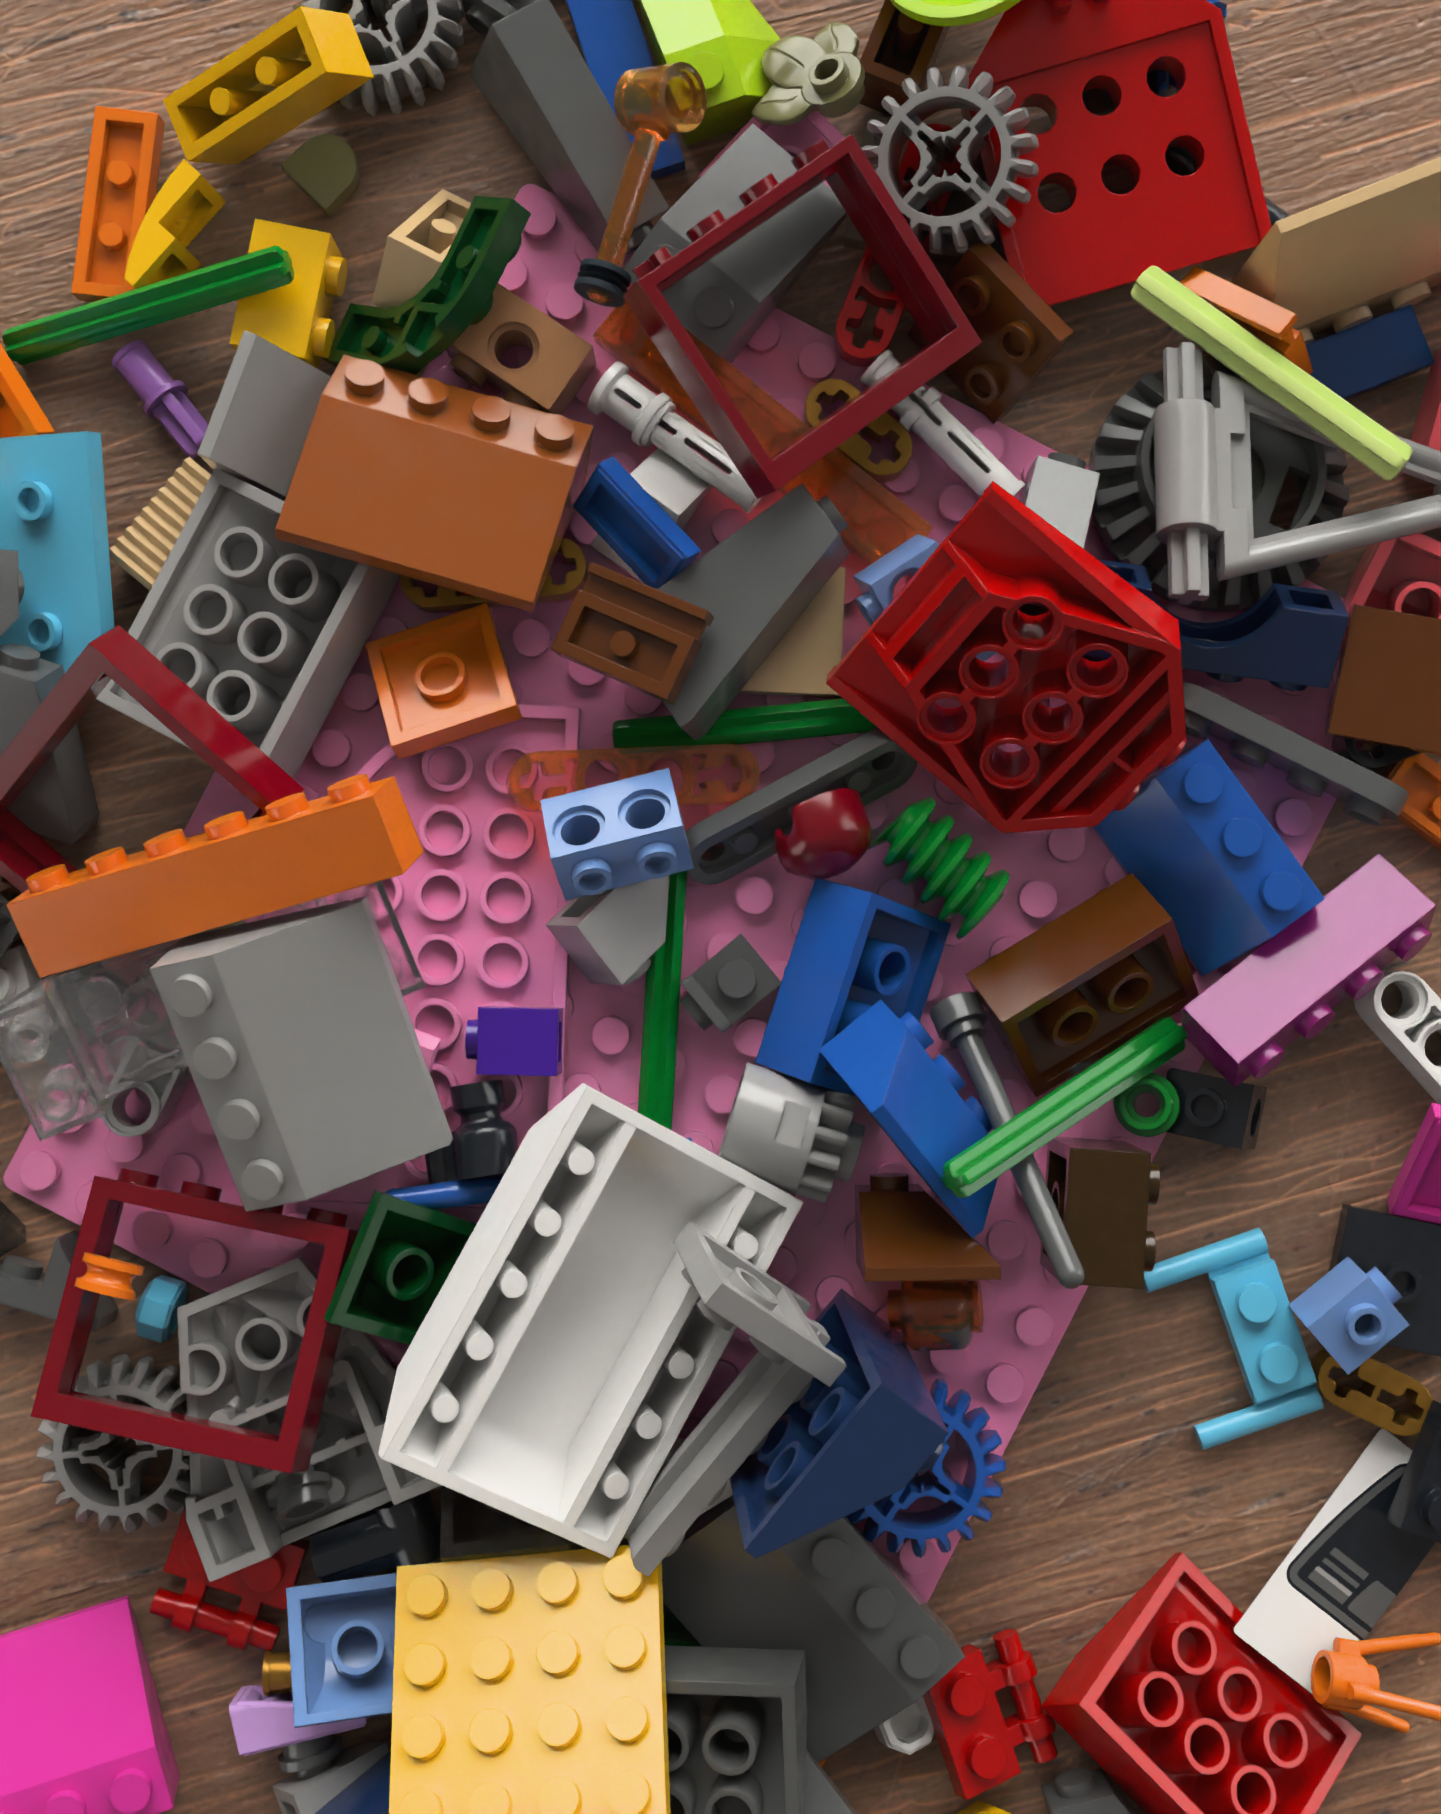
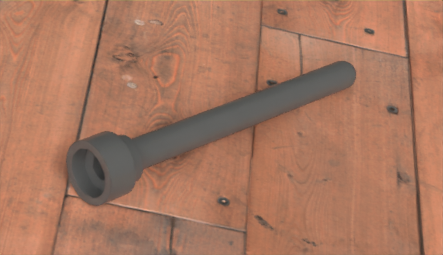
M961 992L941 1000L930 1010V1017L939 1038L948 1041L950 1047L959 1049L991 1126L995 1130L1016 1116L982 1039L986 1034L984 1027L987 1022L986 1013L974 992ZM1032 1153L1010 1168L1059 1283L1065 1288L1074 1289L1083 1283L1085 1277L1084 1269Z

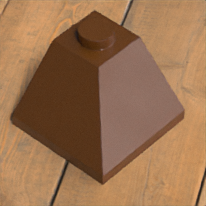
M871 1174L870 1185H855L856 1263L865 1282L1001 1280L1000 1264L975 1238L972 1239L967 1231L919 1184H909L908 1174Z

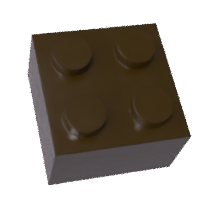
M1069 1137L1054 1138L1048 1142L1045 1183L1084 1269L1085 1277L1081 1285L1143 1289L1144 1271L1151 1272L1153 1270L1156 1257L1155 1235L1153 1231H1147L1148 1204L1155 1205L1159 1198V1166L1151 1164L1150 1152L1125 1141ZM1041 1244L1040 1264L1057 1279L1044 1246Z

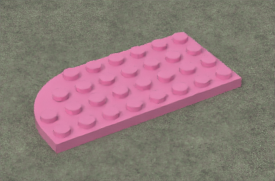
M519 704L522 719L398 760L390 743L386 745L356 775L367 774L370 783L392 776L395 777L424 853L403 875L311 901L310 905L311 909L367 896L414 1029L441 1039L430 1074L451 1132L460 1127L461 1116L453 1111L450 1087L502 1080L505 1104L500 1109V1115L503 1120L510 1122L515 1127L519 1147L528 1130L563 1100L569 954L547 928L546 924L570 900L565 901L550 859L540 800L577 791L581 716L579 707ZM478 1007L563 1008L562 1073L558 1076L476 1074L477 1059L466 1058L465 1037L467 1021L478 1020ZM425 1155L314 1198L296 1202L295 1214H308L309 1207L347 1216L365 1217L375 1190L384 1193L392 1188L429 1184ZM488 1203L438 1209V1211L471 1222H478Z

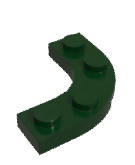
M475 196L446 257L433 278L417 295L400 306L379 308L351 303L333 339L329 357L324 358V360L337 367L345 354L359 359L371 360L379 365L416 375L423 366L430 363L452 345L469 325H475L486 317L493 303L492 292L502 276L507 263L515 257L520 248L521 234L531 213L514 199Z

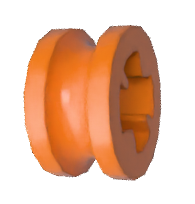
M84 1252L82 1261L86 1263L87 1271L82 1277L76 1278L75 1287L111 1297L135 1301L137 1292L132 1289V1281L135 1277L142 1276L145 1267Z

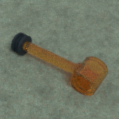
M685 62L630 69L617 82L614 94L616 115L624 130L635 138L597 258L582 260L579 268L580 272L574 284V290L580 296L596 304L607 307H621L624 305L625 299L623 295L628 291L627 288L630 286L632 278L621 267L661 141L668 140L670 134L693 131L699 126L704 117L706 90L703 80L697 70Z

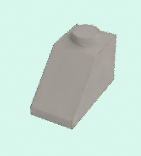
M669 875L659 879H650L606 890L596 895H586L571 899L546 924L547 928L590 983L626 985L638 979L648 970L651 965L649 958L666 939Z

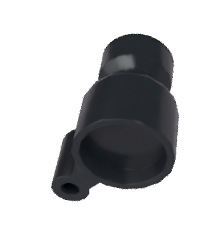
M502 1080L450 1087L453 1111L461 1116V1125L458 1129L451 1132L453 1140L450 1145L425 1154L429 1184L505 1173L519 1146L515 1127L510 1122L503 1120L500 1115V1109L505 1104Z

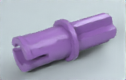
M135 340L128 343L113 357V367L122 374L144 402V414L149 419H157L187 457L192 459L198 457L197 453L208 423L186 396L188 393L187 386L182 380L174 381L149 350L144 340Z

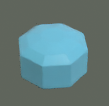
M160 1275L148 1283L136 1308L135 1327L138 1336L161 1343L173 1337L178 1327L177 1308L186 1305L188 1286L185 1281Z

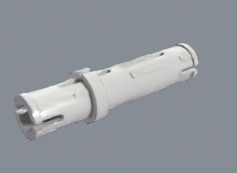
M888 349L871 364L860 378V381L864 385L870 386L901 363L892 356L893 353ZM922 385L891 408L901 418L899 423L908 432L913 430L980 497L992 481L1014 497L1026 485L1022 480L1019 481L977 437L939 402L942 395L933 386L927 390Z

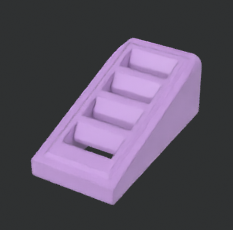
M262 1685L241 1687L229 1704V1714L239 1755H244V1757L364 1727L369 1719L367 1717L295 1728L292 1693H276L264 1696Z

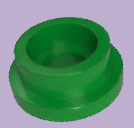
M1149 1073L1114 1097V1111L1118 1121L1126 1130L1138 1136L1153 1137L1166 1132L1173 1126L1179 1115L1180 1099L1175 1087L1169 1080L1159 1074ZM1144 1092H1151L1159 1099V1110L1151 1117L1141 1116L1135 1107L1137 1097Z

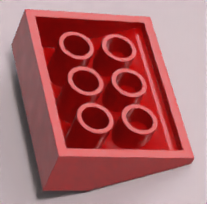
M1182 1552L1175 1553L1077 1653L1041 1705L1147 1814H1316L1362 1736L1338 1710L1323 1708L1322 1704L1316 1702L1312 1693L1234 1633L1235 1625L1244 1614Z

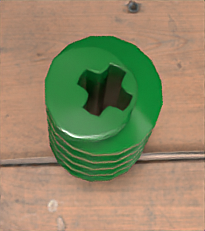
M932 796L910 804L872 841L868 849L888 842L890 847L882 863L886 867H890L906 860L909 864L901 882L906 886L924 878L927 884L919 900L925 904L942 896L946 901L937 918L944 922L960 914L964 920L956 937L961 939L973 930L1003 898V891L1010 875L1005 869L985 876L984 874L992 859L991 855L987 851H983L967 858V852L973 841L972 836L967 832L949 840L947 837L955 820L948 814L931 822L929 818L936 805V801Z

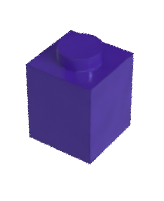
M478 1007V1020L467 1021L465 1037L466 1058L477 1059L476 1074L558 1076L562 1073L563 1008Z

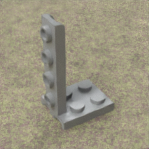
M690 1221L673 1243L685 1265V1268L681 1271L683 1277L698 1291L701 1297L697 1303L699 1309L709 1320L726 1331H730L736 1325L748 1333L751 1343L758 1352L657 1474L624 1535L631 1549V1559L635 1569L648 1577L665 1557L672 1555L683 1541L685 1532L707 1506L714 1504L721 1497L726 1488L727 1481L746 1458L756 1453L764 1445L770 1429L791 1404L798 1402L806 1394L811 1385L812 1378L815 1377L830 1387L847 1367L841 1357L825 1347L831 1339L825 1328L815 1320L805 1316L811 1309V1305L806 1299Z

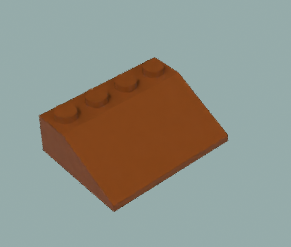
M344 354L321 394L275 528V539L533 612L575 510L573 505L585 486L594 426L568 419L559 414H551L505 401L500 397L484 395L443 383L437 379L425 378L382 366L371 360L359 359Z

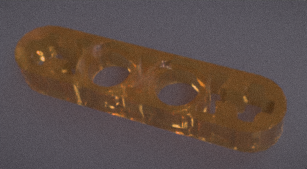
M733 744L536 751L525 754L513 763L507 773L506 787L509 797L516 806L525 811L538 813L542 812L540 800H534L532 789L521 788L520 777L531 773L532 764L540 765L542 775L563 776L567 773L563 762H573L574 766L570 783L572 791L575 792L587 789L584 775L588 766L593 762L603 761L609 763L617 771L619 780L649 773L651 765L656 760L668 759L676 763L682 773V784L676 792L679 806L724 805L737 802L752 794L759 783L760 770L757 760L750 751L742 746ZM692 757H700L698 770H713L724 765L725 757L730 758L732 768L742 769L743 780L733 783L732 792H727L724 781H703L698 783L702 795H694L697 772ZM568 786L546 789L543 791L542 800L566 794Z

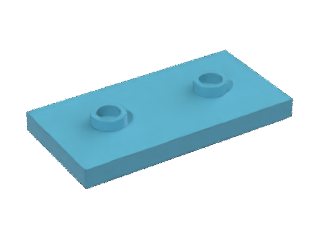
M83 431L0 438V549L18 551L19 570L24 579V594L19 604V618L0 637V646L3 644H21L34 648L40 653V658L63 665L64 673L67 672L88 643L115 628L101 433Z

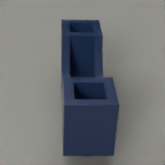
M1099 560L1179 620L1182 669L1206 672L1208 676L1224 682H1240L1244 677L1268 680L1274 686L1289 691H1302L1307 686L1329 689L1349 620V614L1338 592L1273 583L1254 606L1236 617L1219 622H1194L1174 615L1157 600L1153 594L1145 566ZM1093 650L1087 652L1082 657L1089 661L1100 662L1107 660L1112 654L1104 650Z

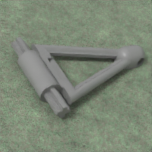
M1182 342L1178 348L1166 347L1163 350L1164 403L1154 410L1153 427L1156 538L1159 542L1167 545L1168 599H1176V604L1189 605L1193 600L1206 601L1209 598V541L1215 542L1216 576L1218 581H1223L1441 528V451L1397 436L1411 446L1413 450L1410 460L1401 472L1435 484L1433 496L1254 539L1250 418L1338 450H1343L1247 381L1216 370L1213 374L1211 403L1204 400L1202 350L1195 349V343Z

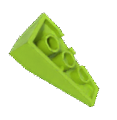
M635 0L685 145L688 146L744 127L753 118L751 112L754 106L773 85L762 68L761 59L765 50L780 40L779 36L751 0Z

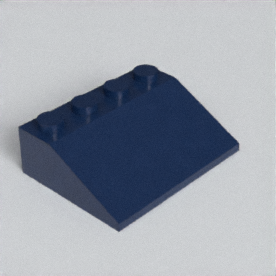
M842 1288L815 1321L825 1328L831 1338L825 1347L841 1357L847 1367L830 1387L813 1377L806 1394L798 1402L788 1407L770 1429L764 1445L756 1453L749 1455L730 1478L744 1550L755 1559L904 1489L917 1472L924 1473L935 1464L943 1451L945 1438L949 1434L901 1333Z

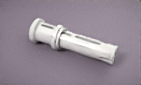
M620 361L615 362L595 386L587 404L588 410L595 415L601 413L608 415L632 433L631 440L637 445L650 447L654 444L689 469L694 475L703 479L737 503L749 514L763 497L756 498L722 445L675 412L676 405L673 403V398L664 392L656 395L628 375V366ZM689 446H691L692 448H694L695 450H697L699 453H701L702 455H704L706 458H708L709 460H711L713 463H715L716 465H718L720 468H722L723 470H725V471H726L727 473H729V474H726L725 472H723L721 469H719V468L716 467L714 464H712L711 462H709L707 459H705L704 457H702L700 454H698L696 451H694L693 449H691Z

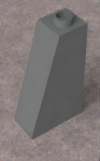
M536 0L491 24L469 73L477 87L602 257L620 246L625 255H628L637 250L659 219L670 208L550 0Z
M803 483L688 566L676 577H673L658 588L660 591L708 610L714 617L711 626L706 627L700 639L701 647L674 705L663 701L680 728L695 741L710 730L850 554L840 536V533L848 528L846 521L827 495L815 501Z

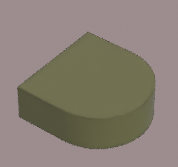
M321 134L309 138L281 165L284 173L328 217L355 192L360 181V166L352 148L343 139L330 134Z

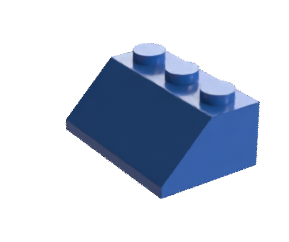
M1209 739L1188 748L1168 766L1161 768L1144 780L1136 797L1125 809L1119 812L1113 810L1097 826L1092 827L1127 875L1132 873L1173 918L1184 953L1200 976H1205L1271 939L1325 899Z
M815 879L755 1063L811 1084L854 1095L819 1049L880 999L898 1018L909 1011L920 1022L951 923L941 922L938 918L872 892L824 879Z
M880 999L821 1047L819 1051L915 1171L973 1239L984 1228L998 1177L971 1196L958 1198L952 1189L946 1188L941 1179L944 1175L943 1165L986 1136L993 1128L984 1107L973 1095L965 1101L959 1096L957 1092L966 1083L947 1059L940 1054L932 1060L925 1049L932 1045L934 1041L909 1011L898 1018Z

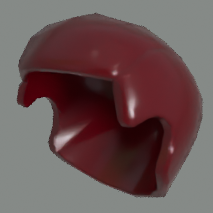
M847 788L823 792L800 802L792 809L793 826L791 833L787 836L784 835L781 829L774 831L776 853L782 867L791 874L811 880L838 876L851 869L866 853L872 839L870 821L858 790Z

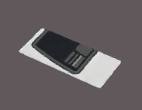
M1385 1429L1378 1431L1233 1629L1236 1635L1310 1693H1312L1311 1669L1317 1653L1323 1649L1333 1651V1642L1336 1637L1356 1641L1365 1640L1436 1543L1430 1539L1402 1530L1386 1520L1412 1450Z

